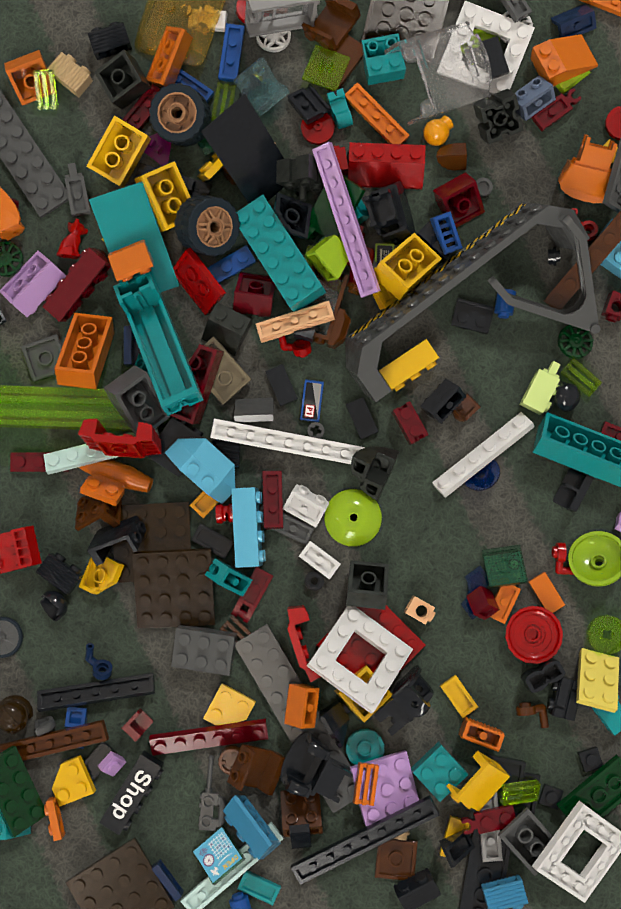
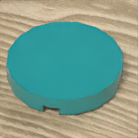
M368 728L358 729L348 737L346 754L354 765H357L358 762L364 763L382 757L384 754V743L381 736L374 730Z

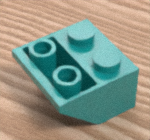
M399 33L361 40L364 70L368 85L404 79L406 66Z

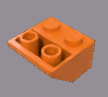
M144 239L108 254L117 281L122 280V282H126L132 279L134 274L139 272L141 275L151 271V267H153V259Z

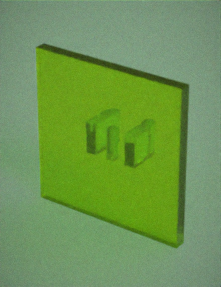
M315 45L302 80L336 91L346 71L350 57Z

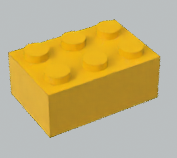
M174 161L134 179L136 183L143 182L160 232L175 227L177 211L182 203L191 198Z
M413 233L381 260L374 272L377 280L400 301L436 268L442 258L418 235Z

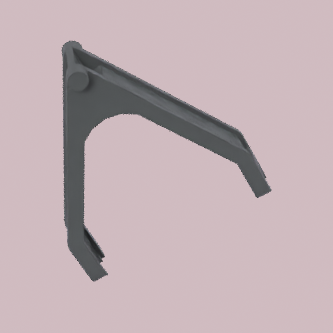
M564 213L559 220L574 237L581 288L579 299L574 305L559 310L508 293L494 276L487 281L510 306L597 334L600 332V326L598 323L587 238L572 218Z

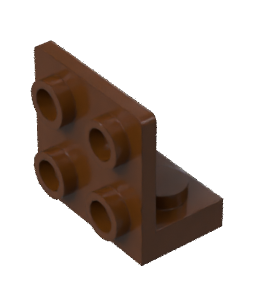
M89 496L80 498L77 503L75 529L79 531L100 518L113 528L119 526L122 498L117 506Z
M286 790L280 791L284 837H290V825L309 824L310 835L322 834L319 794L316 793L315 796L310 795L309 798L291 794Z

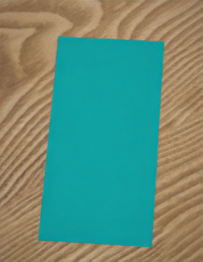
M143 182L89 199L109 253L144 239L153 259V267H151L150 274L160 292L179 286ZM139 273L134 274L133 278L128 281L131 282L135 280L134 277L137 276Z

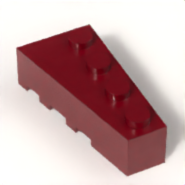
M89 247L83 250L79 261L74 263L69 268L68 275L58 282L54 293L47 296L43 308L59 322H66L83 304L81 299L88 298L95 291L94 285L101 281L103 282L108 277L106 272L111 268L108 255L100 249Z
M199 344L189 360V364L204 400L190 407L189 405L183 406L181 411L169 416L191 424L201 423L224 351Z

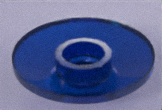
M492 460L467 480L465 485L476 491L491 488L500 477L498 463Z

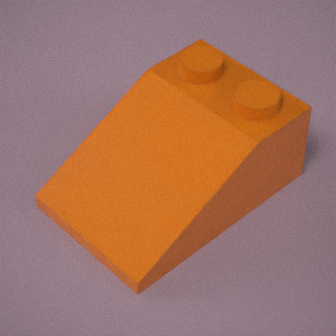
M582 34L550 39L532 48L531 60L538 75L551 83L553 87L598 67V63Z

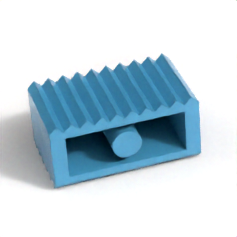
M520 875L481 884L487 909H522L524 904H528Z

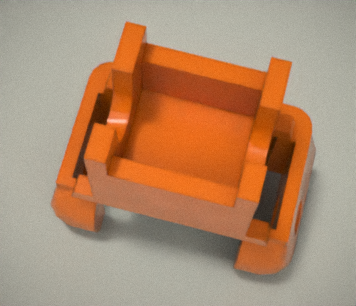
M584 134L577 157L567 160L560 173L558 182L561 190L572 198L590 203H603L612 170L610 167L618 144L610 140L608 147L591 143V137Z
M0 188V238L9 241L11 238L20 235L25 227L20 222L21 217L16 204Z

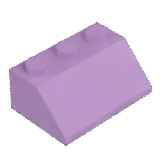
M37 250L2 287L0 293L22 314L28 317L37 310L38 306L57 287L58 282L65 278L66 275Z

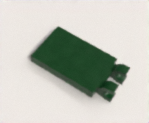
M343 176L355 211L366 190ZM325 187L311 211L307 240H310V238L315 240L317 233L323 236L319 242L331 235L340 236Z

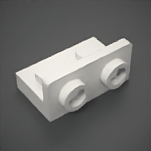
M296 484L283 510L317 527L329 502L325 497L310 492L307 487Z

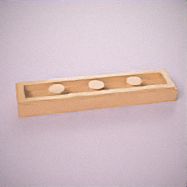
M325 301L256 323L260 341L263 343L292 334L294 331L333 321L335 318L330 302Z

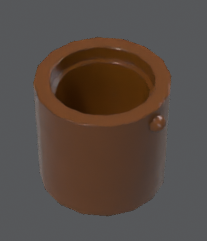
M229 745L222 750L218 761L219 767L224 773L230 775L240 747Z

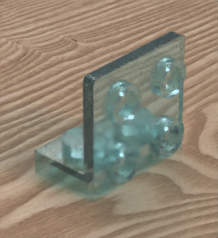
M260 57L233 80L242 95L246 94L256 113L260 116L290 93L285 85L277 81L263 57Z

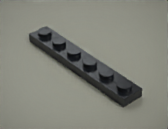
M148 673L37 691V710L43 712L155 694L154 674Z

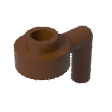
M520 702L519 706L515 707L517 716L534 715L539 712L541 728L549 727L547 710L544 704L531 705V702Z

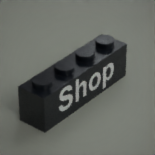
M144 750L99 823L120 835L122 830L127 831L132 823L131 815L139 812L143 805L140 802L143 796L148 797L153 789V786L150 784L154 779L158 781L164 771L161 769L164 762Z

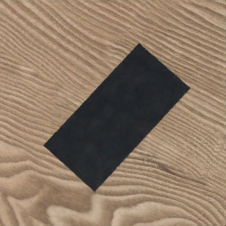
M244 94L201 132L248 203H251L261 195H264L266 200L269 201L284 188L276 183L277 160H282L284 157L246 94Z

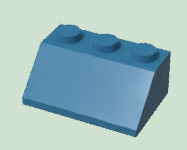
M235 795L224 808L225 820L230 826L236 828L238 831L236 835L243 843H247L250 847L248 851L254 859H264L281 844L245 795Z

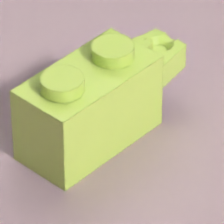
M553 361L548 370L545 368L537 370L519 405L538 415L547 412L552 404L550 399L552 395H556V387L560 386L558 385L560 381L559 375L556 373L561 364Z

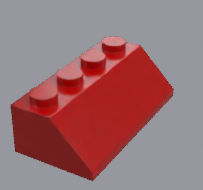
M349 142L348 179L360 187L381 188L401 181L404 189H422L426 145Z

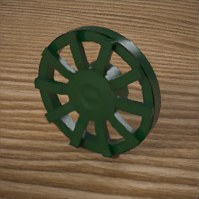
M2 241L0 242V247L2 246L0 269L3 266L5 273L0 272V276H13L23 265V253L16 244ZM5 245H9L7 251L5 250ZM13 247L17 249V251L10 253ZM19 254L20 259H16L13 256ZM14 262H19L17 267L13 265ZM11 266L13 271L8 272L7 267Z
M568 325L560 331L558 346L567 357L580 359L588 355L592 350L594 339L590 331ZM567 329L570 330L571 335L566 332ZM564 334L568 339H562V335ZM562 342H567L568 346L564 348ZM581 346L587 349L585 353L583 352ZM567 349H572V353L568 352ZM577 349L579 350L580 355H575Z

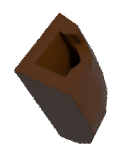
M453 143L441 147L436 155L438 163L448 170H466V143Z

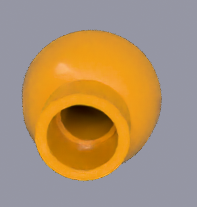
M444 115L440 119L429 121L423 131L427 143L433 146L444 144L449 137L450 130L454 126L452 120Z

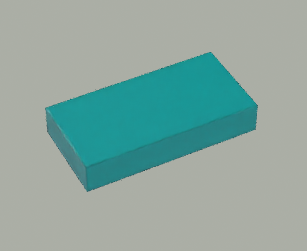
M247 870L243 874L237 889L273 906L281 886Z

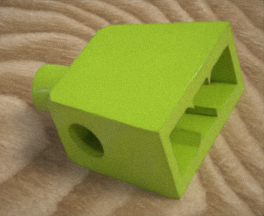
M336 235L325 237L305 254L327 282L338 279L349 261L341 236L337 237Z

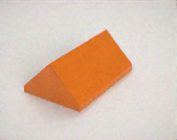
M166 26L146 77L148 82L162 88L169 84H175L193 39L185 29Z

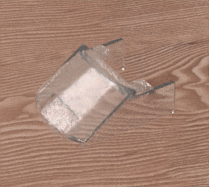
M468 21L398 41L384 50L385 55L401 51L402 57L406 62H417L429 98L420 104L421 115L408 121V126L439 117L491 96L489 91L490 82H492V72L488 54L477 33L474 34L468 26L470 25Z

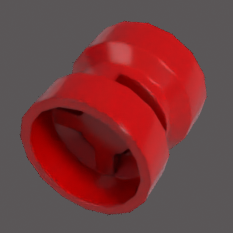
M232 503L228 504V506H223L222 504L215 506L217 524L224 523V521L233 522Z

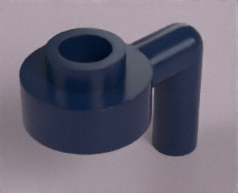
M88 643L86 645L85 660L93 666V676L99 680L108 679L112 675V664L107 660H97L94 658V644Z

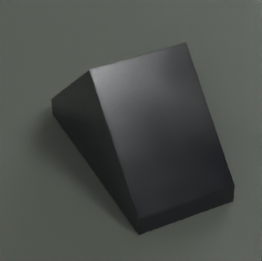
M463 830L439 841L451 868H454L475 848L470 834H464Z

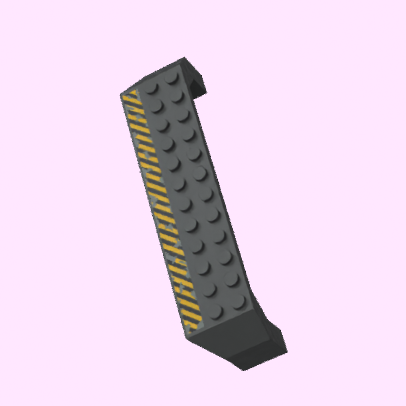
M523 202L432 271L400 301L397 299L386 309L381 310L345 338L346 368L363 393L377 402L392 391L377 370L382 342L533 226L536 224L545 225L557 247L575 250L574 237L559 220L566 213L585 234L587 240H589L590 238L575 211L551 205Z

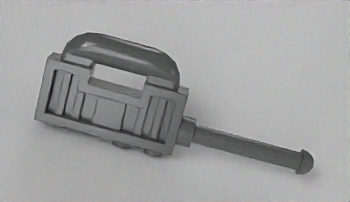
M210 755L208 757L207 787L200 794L201 803H199V808H201L198 826L199 830L216 831V827H221L225 823L224 817L226 815L223 810L227 803L224 797L219 796V792H212L213 762L215 758L213 755ZM214 805H219L218 818H213Z

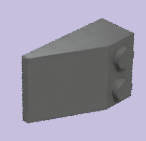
M135 365L104 387L110 401L135 436L138 422L151 424L155 429L170 418L160 405L149 375L146 371Z
M526 807L498 836L531 873L536 876L539 872L532 865L553 836Z

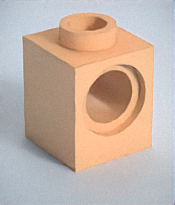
M414 595L404 610L406 614L425 625L427 621H432L436 613L434 612L435 607ZM420 605L426 608V612L422 616L416 614V608Z

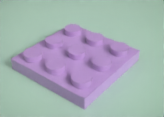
M402 750L364 762L379 765L374 806L359 804L365 826L371 825L419 801L407 751ZM358 764L350 767V771L353 773L354 786ZM364 767L359 799H362L366 773V768ZM371 768L367 800H369L373 768Z

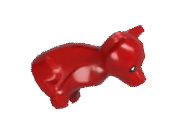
M76 218L73 223L68 222L67 224L70 234L60 243L56 254L58 257L68 259L80 258L78 252L81 243L80 236L86 235L88 229L84 228V225Z

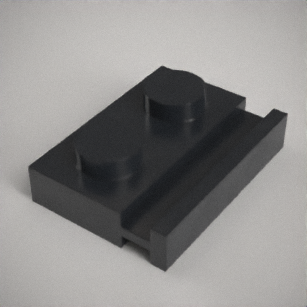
M311 84L307 88H301L287 96L288 102L307 125L324 117L325 113H331L329 105Z
M458 298L451 326L488 334L495 307Z

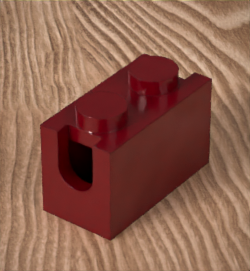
M410 401L392 411L409 445L429 435Z

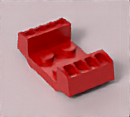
M98 419L83 420L78 435L89 446V449L102 451L106 456L144 458L147 455L161 454V439L153 426L148 423L138 422L136 437L130 434L117 436L108 433Z
M34 526L21 527L0 534V574L42 564Z
M304 605L291 606L287 609L289 616L288 633L299 667L305 669L310 682H313L321 676L307 667L309 652L307 646H302L301 640H303L301 627H296L297 624L309 621V614Z

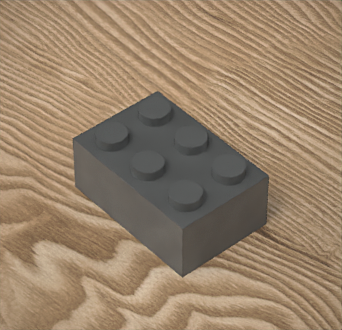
M179 625L176 628L171 667L229 676L233 670L238 633Z

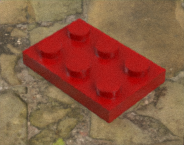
M192 248L185 250L173 267L176 278L203 314L207 315L214 309L216 303L222 299L226 292Z

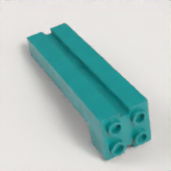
M150 272L142 275L139 273L134 277L135 280L131 282L121 281L119 284L114 285L113 288L120 306L127 315L160 405L166 415L169 416L181 411L183 406L189 405L190 407L204 399L158 286Z

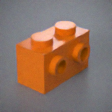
M289 684L284 724L300 729L315 728L320 688L307 684Z

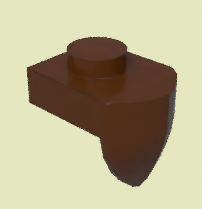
M466 393V398L453 410L452 414L454 419L465 422L481 406Z

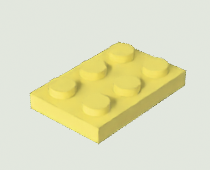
M581 648L579 652L576 703L615 713L618 710L619 657Z

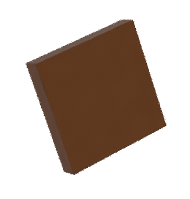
M393 838L377 846L375 878L405 880L415 875L418 841Z

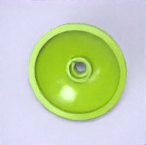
M348 489L339 492L329 501L324 521L328 533L334 540L346 546H360L368 543L376 536L381 526L382 514L375 499L368 496L362 490ZM351 514L357 515L356 521L350 520Z
M603 531L589 532L576 539L568 554L569 566L574 576L581 582L591 586H606L621 578V540L615 535ZM600 561L602 565L597 566L596 562Z

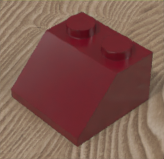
M466 172L433 190L437 205L442 214L451 211L456 228L485 212L476 180Z
M240 272L234 291L233 310L241 314L271 317L276 285L270 276Z

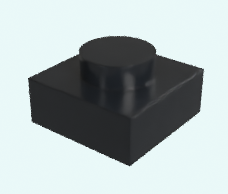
M596 746L577 752L584 772L603 766Z
M544 783L538 803L558 810L556 804L561 801L564 791Z

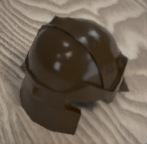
M18 695L4 698L0 701V729L12 735L23 730L27 725L28 718L33 717V708L30 702Z

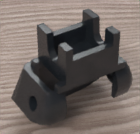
M401 181L376 189L370 193V196L362 197L367 205L371 221L369 223L370 227L377 230V234L381 236L383 242L397 245L404 242L413 233L416 234L410 206ZM396 223L400 227V229L389 233L381 230Z

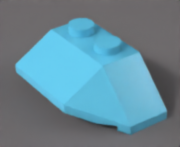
M178 438L165 452L177 468L208 496L223 504L232 494L231 489L235 488V464L206 438Z

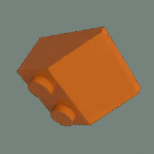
M40 50L4 63L5 71L22 106L57 92Z

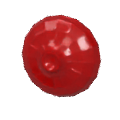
M528 606L519 609L511 616L506 626L505 638L508 648L516 658L525 663L539 664L550 660L557 654L562 644L563 631L560 621L551 611L543 607Z

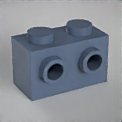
M537 76L515 92L519 109L515 112L525 121L530 119L556 100L553 85L541 76Z

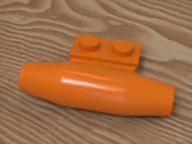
M112 459L78 467L91 475L87 477L80 487V493L113 506H117L124 495L125 489L148 493L153 484V478L134 467Z

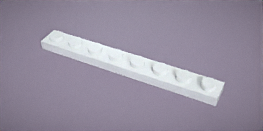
M215 418L213 419L210 438L346 464H351L352 456L357 451L365 448Z

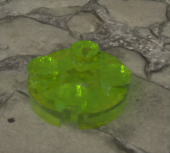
M600 615L594 618L586 631L591 647L604 654L619 652L621 650V620L610 615ZM604 630L611 631V633L609 634L611 637L610 639L603 638Z

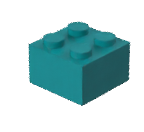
M439 741L411 767L413 774L439 802L450 793V790L447 788L448 784L456 787L469 775Z

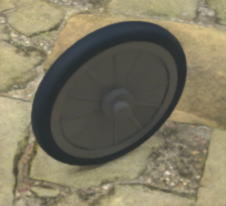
M0 617V658H7L14 655L21 647L23 633L15 620L8 617Z

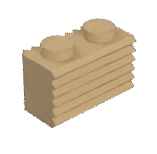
M61 52L47 70L53 78L79 98L93 82L90 76L91 72L83 65L81 67L76 64L77 61L70 54L66 56Z

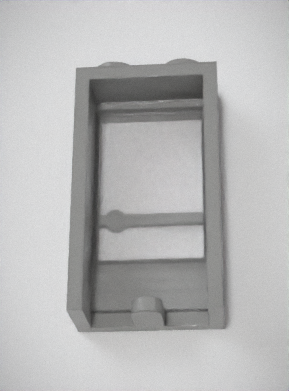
M246 0L245 25L249 37L303 29L301 26L303 22L314 27L315 18L318 16L317 5H319L320 0Z

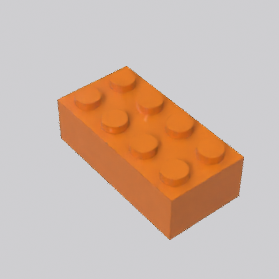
M74 313L54 368L58 385L97 389L114 337L112 317Z

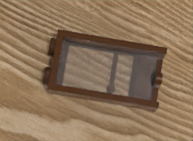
M312 264V271L327 293L311 303L319 304L329 301L334 318L336 319L349 281V275L345 274V277L340 276L336 280L327 282ZM335 320L318 325L313 342L320 345L328 343Z

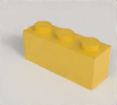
M425 339L380 369L379 373L391 390L395 389L397 392L406 386L404 382L411 379V381H414L420 377V372L425 368L429 371L435 367L439 356L428 340Z

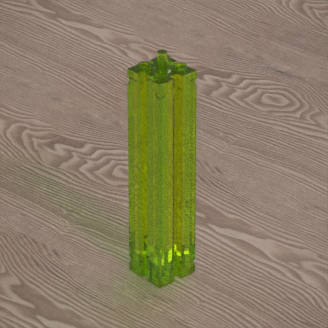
M0 385V428L80 430L83 420L98 419L106 431L132 432L110 401L104 389Z

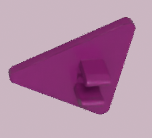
M158 133L149 136L151 140L144 153L161 166L167 165L171 143L160 137Z

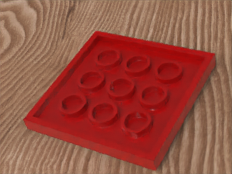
M387 605L385 610L357 607L413 649L401 670L425 646ZM354 632L336 658V661L353 674L366 665L374 673L385 654ZM328 633L316 644L318 647H320Z

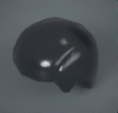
M560 382L562 385L556 387L555 402L560 410L568 412L579 404L581 399L580 390L575 384Z
M47 591L41 596L43 599L40 601V604L52 620L58 621L66 614L68 605L62 594L57 591Z

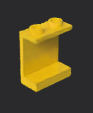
M477 751L472 757L481 768L461 790L451 784H448L447 788L450 790V796L457 803L462 802L468 809L473 808L479 812L510 776L499 763Z

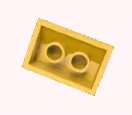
M114 115L86 167L124 188L151 138Z

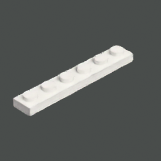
M520 412L433 481V485L446 498L535 427L533 422Z

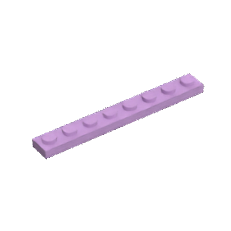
M327 142L312 149L360 296L363 298L381 290L332 142Z

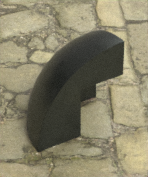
M375 446L363 448L352 456L353 476L356 475L360 482L359 487L371 498L378 501L394 467L399 451Z

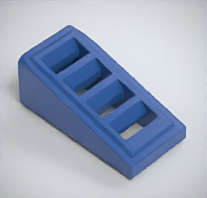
M451 211L430 218L444 255L463 248ZM446 220L447 223L439 225V221ZM449 227L448 231L442 233L441 229ZM452 234V238L444 240V236ZM455 241V245L446 246L447 243Z

